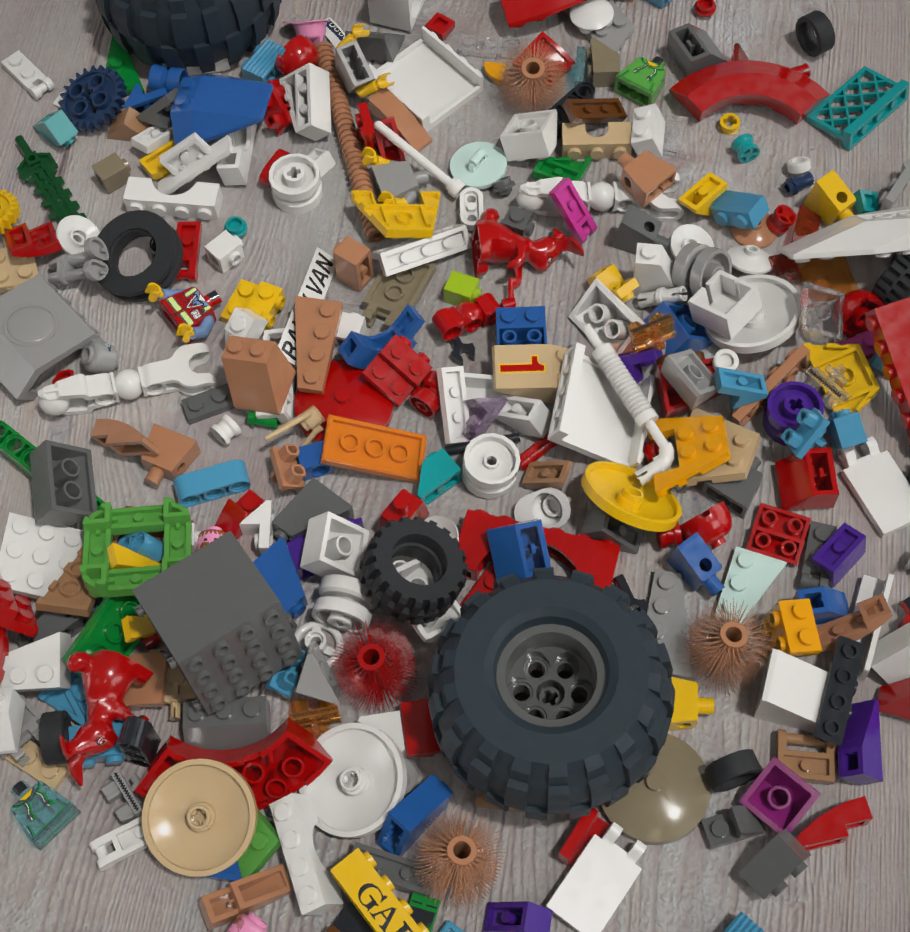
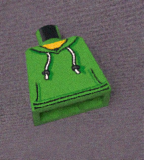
M658 56L654 57L652 61L638 57L616 75L614 92L641 106L654 104L665 84L666 70L663 68L665 66L664 60Z

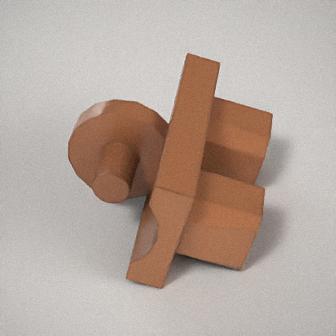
M286 443L283 447H272L269 450L274 471L270 474L271 480L278 483L280 490L296 489L301 491L305 486L303 478L306 476L305 468L297 460V456L300 454L298 445Z

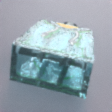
M21 780L11 790L18 801L10 810L30 842L40 851L81 813L70 800L43 781H38L31 788L25 780Z

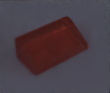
M800 205L791 243L818 231L821 216Z

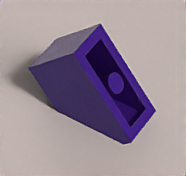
M529 901L488 902L483 932H550L553 910Z

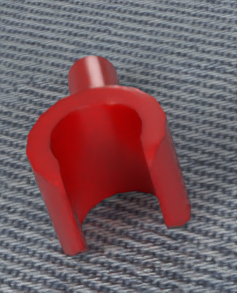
M508 278V298L501 300L502 308L516 307V300L514 298L515 278Z

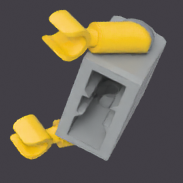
M366 23L354 24L352 33H349L335 49V68L347 93L351 94L354 92L361 98L374 94L380 88L384 89L393 86L395 83L394 81L391 83L387 82V76L391 74L390 72L379 75L377 81L375 80L358 45L357 38L368 37L370 34V30H363Z
M365 147L361 153V156H364L362 163L365 166H369L372 163L373 182L379 194L377 201L382 202V204H413L419 199V186L429 183L426 169L413 173L408 161L399 162L385 159L376 155V151L371 147Z

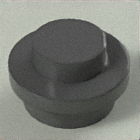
M510 176L502 177L498 182H493L494 188L492 190L494 193H499V195L507 194L512 191L511 187L515 185V182L511 181Z

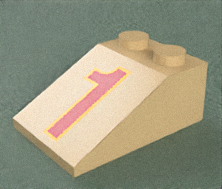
M553 344L494 345L492 347L494 391L555 404L564 354L569 348Z

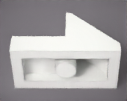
M266 500L239 524L243 535H255V549H259L260 554L264 553L273 544L274 526L272 521L275 518V510L272 500Z

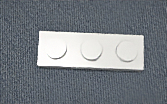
M463 366L437 368L445 444L472 441Z

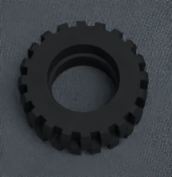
M407 516L400 517L398 522L396 520L386 522L385 526L380 527L375 532L359 565L361 570L359 580L361 584H364L362 590L366 597H371L370 603L375 609L379 607L383 610L382 614L389 618L391 615L396 618L397 622L405 623L407 620L412 625H420L422 620L424 623H430L436 617L441 618L446 614L465 586L468 565L464 563L467 559L464 550H459L460 543L456 538H452L449 535L451 532L445 527L441 529L437 526L438 523L432 520L426 522L421 517H414L413 520H410V517ZM408 556L421 561L430 570L434 583L419 585L406 580L396 570L392 558Z

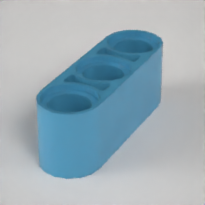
M239 459L182 474L173 480L178 504L184 507H192L246 491L251 486L245 462Z

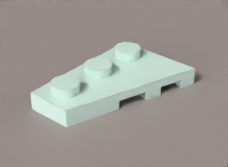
M736 546L724 583L725 588L722 590L718 602V609L723 610L722 615L724 614V617L726 614L725 621H727V604L730 618V603L732 621L734 598V616L735 610L737 615V611L740 613V616L745 610L740 621L741 624L748 612H752L764 593L768 591L777 576L784 570L787 562Z

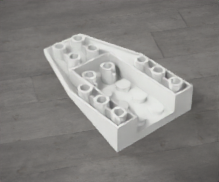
M910 206L849 216L780 248V252L788 256V259H795L797 263L809 262L810 258L829 260L840 256L875 254V257H889L891 252L898 251L903 255L910 254Z

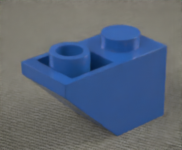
M825 586L796 590L793 600L810 598L816 624L827 623L851 614L845 593Z

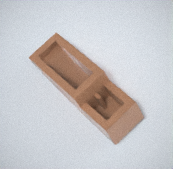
M387 88L379 90L368 99L369 111L379 119L394 116L399 137L418 152L432 143L431 137L416 117Z
M97 419L90 435L106 449L111 448L120 456L159 454L160 451L153 442L138 430L118 420Z
M283 863L233 881L229 887L201 896L198 905L208 931L234 921L241 913L247 915L249 911H257L292 893L294 887Z

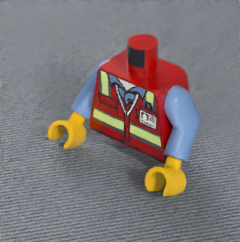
M149 283L145 290V293H150L148 296L150 302H156L157 299L161 300L159 303L163 314L177 331L176 335L181 336L182 341L187 345L191 344L195 339L208 337L216 322L213 307L222 302L215 290L203 296L196 287L171 290L163 289L156 283Z

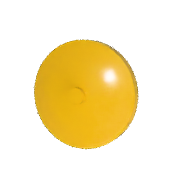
M598 461L588 465L581 479L583 490L592 502L604 512L621 522L647 531L664 532L676 526L682 515V508L677 498L669 489L667 490V495L658 498L655 492L654 479L641 486L634 474V471H637L635 468L610 461Z

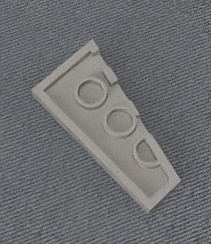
M655 569L647 615L658 630V643H664L667 648L673 668L672 677L691 681V671H689L691 667L688 665L690 663H685L686 661L690 662V657H682L689 656V652H683L689 651L683 650L689 647L688 640L685 639L688 636L682 574Z

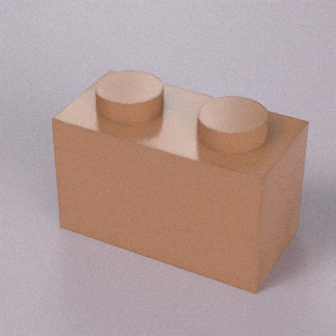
M346 236L342 242L336 244L333 250V258L337 279L360 293L374 277L371 249L349 236Z

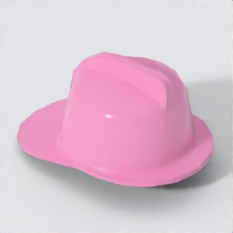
M330 20L282 21V23L293 25L296 36H307L315 45L323 41L326 34V23L330 22Z

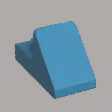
M718 367L714 372L717 392L729 396L732 409L759 401L768 396L764 375Z

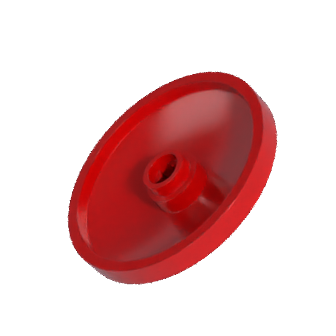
M344 359L331 361L323 395L299 392L297 389L294 410L297 417L314 405L324 417L325 422L321 424L324 430L318 433L312 440L315 443L324 440L329 414L388 427L393 416L394 404L360 375L364 369L348 365ZM301 423L298 424L307 437L313 431L312 429L307 431Z

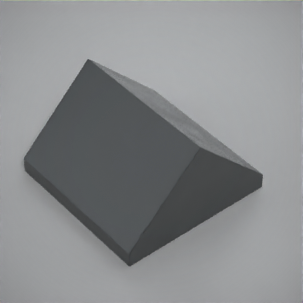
M345 31V37L352 33V31ZM370 32L368 37L357 38V42L365 59L393 62L405 39V35Z

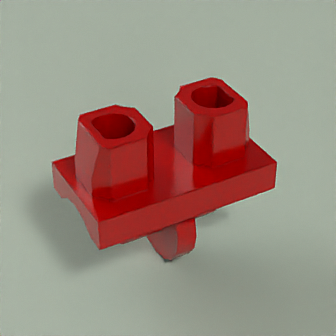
M273 88L265 112V124L268 129H274L277 135H283L284 130L292 124L289 113L291 107L289 103H283L275 88Z

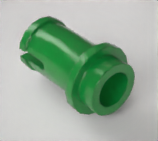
M249 411L247 423L251 424V427L258 425L274 430L278 429L280 422L278 418L257 419L255 416L256 412Z

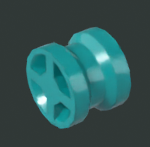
M751 134L740 135L731 144L741 163H748L754 160L760 153V149L754 144Z

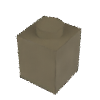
M115 152L92 165L97 181L108 194L126 185L128 177H130V165L124 158L120 159Z

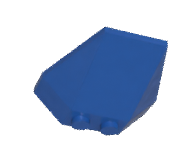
M220 74L182 78L170 111L175 145L194 132L207 143L262 122L274 88L271 83Z

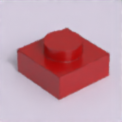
M437 12L425 27L430 32H434L443 41L455 28V21Z

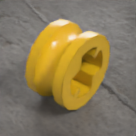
M726 113L721 116L719 130L723 134L734 135L738 132L740 118L736 114ZM727 122H732V127H728Z

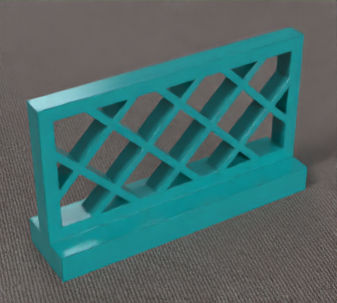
M864 66L806 116V121L841 140L842 147L850 151L907 101L909 82L901 79L897 83ZM867 76L873 79V81L860 82V79ZM878 87H888L890 90L879 92ZM874 88L875 92L862 93V89ZM858 89L859 94L846 95L847 90ZM876 99V102L874 104H864L863 100ZM860 100V105H847V101ZM834 102H843L844 106L831 107V104ZM849 112H862L858 117H849ZM845 113L846 118L833 119L832 114ZM829 114V119L820 120L816 118L819 115ZM847 124L843 131L834 128V125Z

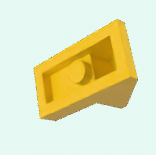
M708 172L679 197L678 202L695 214L710 216L712 202L727 190L728 183L713 173Z

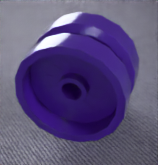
M789 381L778 385L768 397L763 413L762 425L766 434L774 442L787 446L781 439V435L788 428L794 431L798 429L801 424H799L796 418L802 408L812 411L815 407L823 415L824 402L820 394L812 386L803 382Z

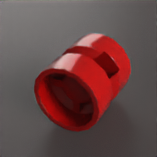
M434 370L426 375L421 381V386H417L408 397L414 409L429 418L435 417L441 409L437 371Z

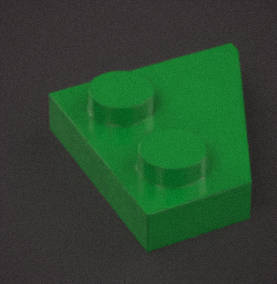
M548 157L539 160L532 172V178L539 180L562 177L570 178L571 181H582L591 166L592 158L585 157L584 161H571V157Z

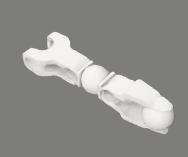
M677 172L674 184L644 208L636 202L621 185L620 181H613L612 186L606 182H597L591 186L590 182L572 181L589 212L590 207L601 212L609 210L611 207L613 211L626 212L630 204L659 221L679 220L684 214V207L678 202V199L668 198L664 195L675 192L678 189L680 176ZM563 178L539 179L536 182H527L520 185L516 197L519 204L518 208L536 213L537 215L562 216L549 192Z
M194 343L179 347L170 359L149 363L142 367L138 366V371L124 369L118 372L115 377L113 372L87 376L77 374L59 380L55 384L45 386L38 391V403L40 408L49 415L88 414L93 412V409L120 402L119 397L125 400H133L139 397L142 392L146 397L148 395L154 396L176 391L191 397L218 387V384L212 374L196 373L193 371L195 367L207 363L210 358V350L206 344Z

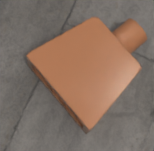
M643 151L635 159L625 152L618 159L617 163L623 167L620 179L621 185L642 208L646 207L674 184L677 169L648 151Z
M154 423L148 439L160 451L159 454L141 455V462L144 468L149 471L144 481L152 487H158L163 477L173 481L176 477L184 474L201 453L197 440Z

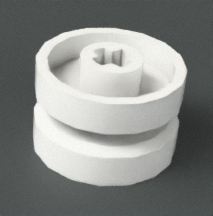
M288 154L280 157L272 164L269 170V182L272 188L273 200L278 208L290 214H304L319 205L323 197V187L320 170L316 161L303 154Z
M487 433L477 436L466 446L462 464L463 483L477 497L485 499L502 497L515 485L521 461L519 450L510 439L503 435Z
M331 574L324 576L321 580L319 595L321 597L315 600L312 617L323 625H333L339 631L346 633L348 631L350 633L354 631L355 634L359 633L356 628L357 625L360 633H363V630L364 632L368 631L366 630V625L369 628L372 618L370 611L374 609V606L370 603L371 597L365 596L362 590L364 584H361L359 579L346 575Z

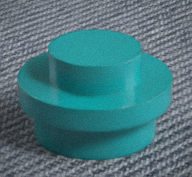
M230 217L224 225V231L227 230L232 236L237 235L241 238L248 231L247 223L241 217Z

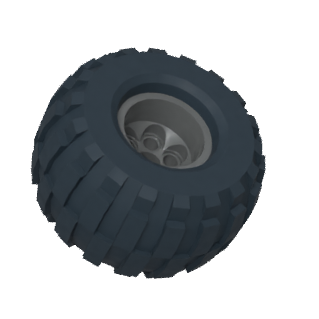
M95 0L105 26L120 47L129 55L133 53L141 62L150 66L155 63H163L167 65L168 69L171 67H199L202 73L216 71L215 63L228 58L230 66L240 61L245 51L253 52L256 46L261 44V41L266 37L271 26H274L279 15L280 3L282 2V0Z
M554 567L534 568L533 577L519 579L518 575L515 576L514 573L496 579L493 584V591L488 594L484 591L481 594L478 590L462 604L460 608L461 617H459L458 621L450 618L437 642L438 652L434 654L430 661L427 681L429 689L428 706L434 735L442 755L450 761L457 777L472 791L476 788L483 793L486 802L508 812L509 807L525 811V817L528 819L547 821V814H567V820L590 815L591 808L603 803L607 808L628 795L629 788L635 783L644 780L656 764L662 746L665 745L674 712L675 689L671 679L673 668L665 644H659L657 641L658 630L644 609L638 612L636 608L633 610L630 608L631 600L627 593L613 584L605 588L594 584V575L574 570L571 577L554 575ZM540 670L544 675L540 678H534L530 675V672ZM568 671L572 674V677L562 679L558 676V673ZM522 692L526 693L529 698L525 701H518L514 696ZM579 694L584 696L586 701L575 703L571 698ZM549 699L550 702H555V705L551 706L550 703H545V700Z

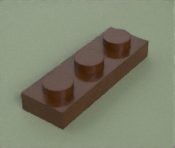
M619 98L567 99L562 104L571 124L623 122L628 117Z

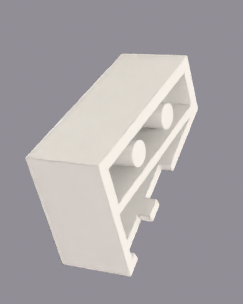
M308 63L280 78V85H283L286 91L284 94L285 100L289 102L291 107L289 113L295 132L314 141L330 135L329 72Z

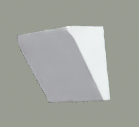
M315 148L307 155L316 161L321 177L336 165L328 150Z

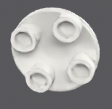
M587 0L572 6L570 9L571 21L583 34H588L593 30H599L606 26L609 27L613 22L614 10L612 5L606 0Z

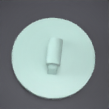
M489 142L466 144L454 153L450 161L452 178L462 180L466 184L465 188L475 187L479 190L493 186V182H498L504 177L507 171L505 153L498 146Z

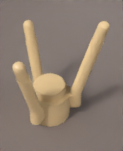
M313 405L299 416L280 425L278 429L266 435L264 440L268 441L301 423L307 431L313 430L301 446L308 445L318 433L324 430L321 424L325 422V419Z

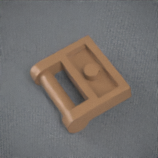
M777 729V759L806 782L834 784V745L817 740L813 735L787 733L786 730ZM787 744L823 747L824 753L787 749Z

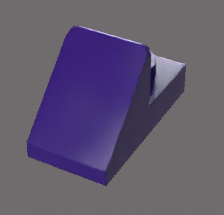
M661 345L620 353L618 357H620L624 363L623 365L628 369V373L631 374L636 384L644 379L641 365L645 367L655 364L656 360L663 353Z

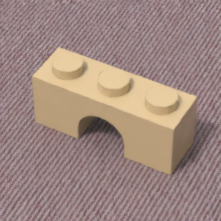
M608 122L607 133L600 137L589 135L586 132L585 123H562V157H571V160L590 157L598 160L619 159L625 152L631 155V122Z

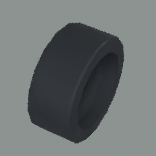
M814 10L798 18L795 29L797 40L809 56L816 57L833 48L835 44L834 28L823 12Z
M66 710L45 712L40 717L39 742L41 755L47 766L67 763L59 745L61 734L65 740L69 741V727L72 724Z
M745 749L719 758L708 765L704 772L714 792H724L752 781L761 774L762 768L752 749Z

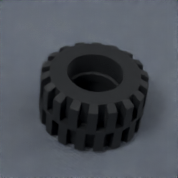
M910 254L902 255L891 263L876 281L871 291L885 305L910 297Z

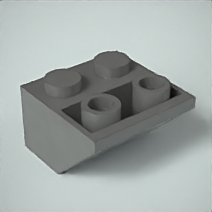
M687 23L669 31L666 50L686 77L705 67L728 62L705 30Z

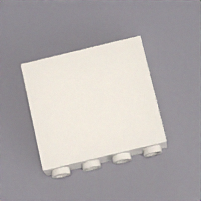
M423 26L421 28L422 38L396 55L393 62H386L378 69L369 64V67L376 81L379 75L391 73L387 76V82L391 83L394 81L395 83L393 86L387 87V89L408 108L426 132H428L483 92L484 77L478 69H474L468 64L464 57L455 53L450 45L443 43L434 32H430Z
M576 342L564 354L547 440L599 461L616 462L634 468L640 465L643 460V444L648 431L646 428L639 429L634 421L635 419L629 414L619 395L616 394L609 380H607V377L599 368V364L593 358L584 355L586 346ZM650 375L637 384L641 392L644 393L646 400L649 401V404L655 391L653 386L654 375Z

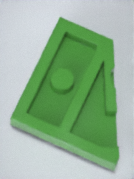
M258 808L257 827L254 838L245 854L238 860L242 878L258 873L281 846L277 831Z

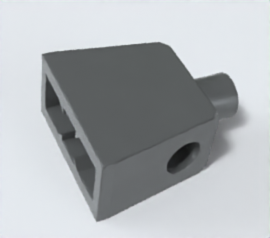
M629 204L611 247L636 255L637 243L662 245L666 251L670 239L658 234L662 226L661 221Z
M755 456L746 480L712 483V480H708L704 483L702 494L717 503L724 501L729 511L744 519L763 478V474L757 471L761 465L760 459Z

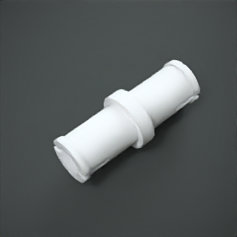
M685 286L669 289L661 287L657 288L656 291L639 293L637 299H644L646 301H640L638 305L643 309L657 306L662 301L672 303L684 302L687 300L688 295L678 294L686 293L687 289Z

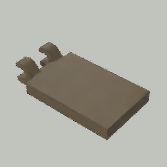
M428 262L387 277L383 276L381 269L363 299V307L366 309L362 316L365 317L366 326L372 328L376 317L380 316L386 318L384 326H387L385 329L387 330L407 305L416 307L436 272V264Z

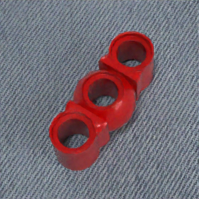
M485 293L478 298H474L473 302L465 301L457 305L456 308L451 306L450 308H443L437 311L432 317V322L445 341H449L457 336H461L463 331L473 332L480 326L485 327L486 325L496 324V308L501 307L491 293Z

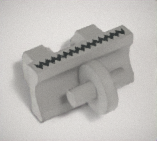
M116 769L110 773L113 779L105 784L101 790L110 803L122 795L127 801L114 809L119 820L126 824L142 816L143 807L137 797L140 796L143 801H145V797L134 792L140 781L137 774L130 777L133 784L130 787L125 777Z

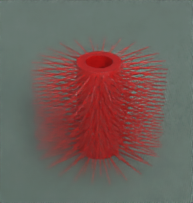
M372 621L371 635L366 625L368 640L363 630L366 645L356 625L362 642L358 637H355L357 641L355 651L348 644L349 650L341 648L347 651L343 652L345 654L336 653L342 655L339 658L345 659L341 661L344 663L331 662L336 665L347 666L337 668L344 670L338 672L339 675H337L338 678H341V680L338 679L339 687L341 683L346 687L344 688V696L348 695L347 693L353 689L355 691L352 693V697L356 694V691L361 692L363 695L360 702L363 700L365 704H367L369 697L370 707L371 703L373 705L374 700L375 711L376 707H378V701L384 706L383 696L388 706L384 693L385 690L393 706L389 693L392 696L395 695L394 691L397 687L401 690L404 687L403 685L408 687V685L400 681L405 683L406 681L404 680L413 681L407 679L411 677L408 675H417L406 672L414 671L413 668H416L412 667L415 666L414 653H411L407 648L412 650V652L413 649L406 645L407 642L404 643L405 645L401 647V650L397 647L400 645L401 640L398 643H394V639H391L392 636L389 638L387 633L383 639L382 631L381 634H377V627L376 632L374 628L372 639Z

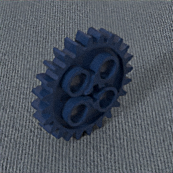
M93 65L89 72L84 68L82 75L76 73L75 80L69 79L71 84L70 86H64L66 93L60 94L63 100L58 102L61 106L58 110H63L77 131L81 130L85 134L89 130L93 133L95 127L102 130V124L104 123L109 126V119L116 120L117 118L114 115L116 112L122 113L119 106L125 104L122 98L128 96L125 92L127 86L116 70H112L109 66L104 68L102 65L96 69Z

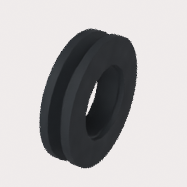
M134 210L123 213L111 220L97 236L103 240L109 252V259L102 261L108 266V274L98 282L111 294L123 301L143 302L149 300L148 296L150 293H145L149 283H156L161 288L167 289L174 282L183 262L181 239L173 227L156 213L146 210ZM139 237L154 238L156 254L152 263L143 272L135 276L121 275L118 265L123 249L131 241Z

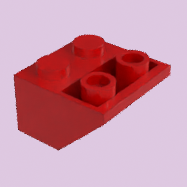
M831 447L809 449L802 459L792 454L775 462L781 509L834 508L839 496V489Z

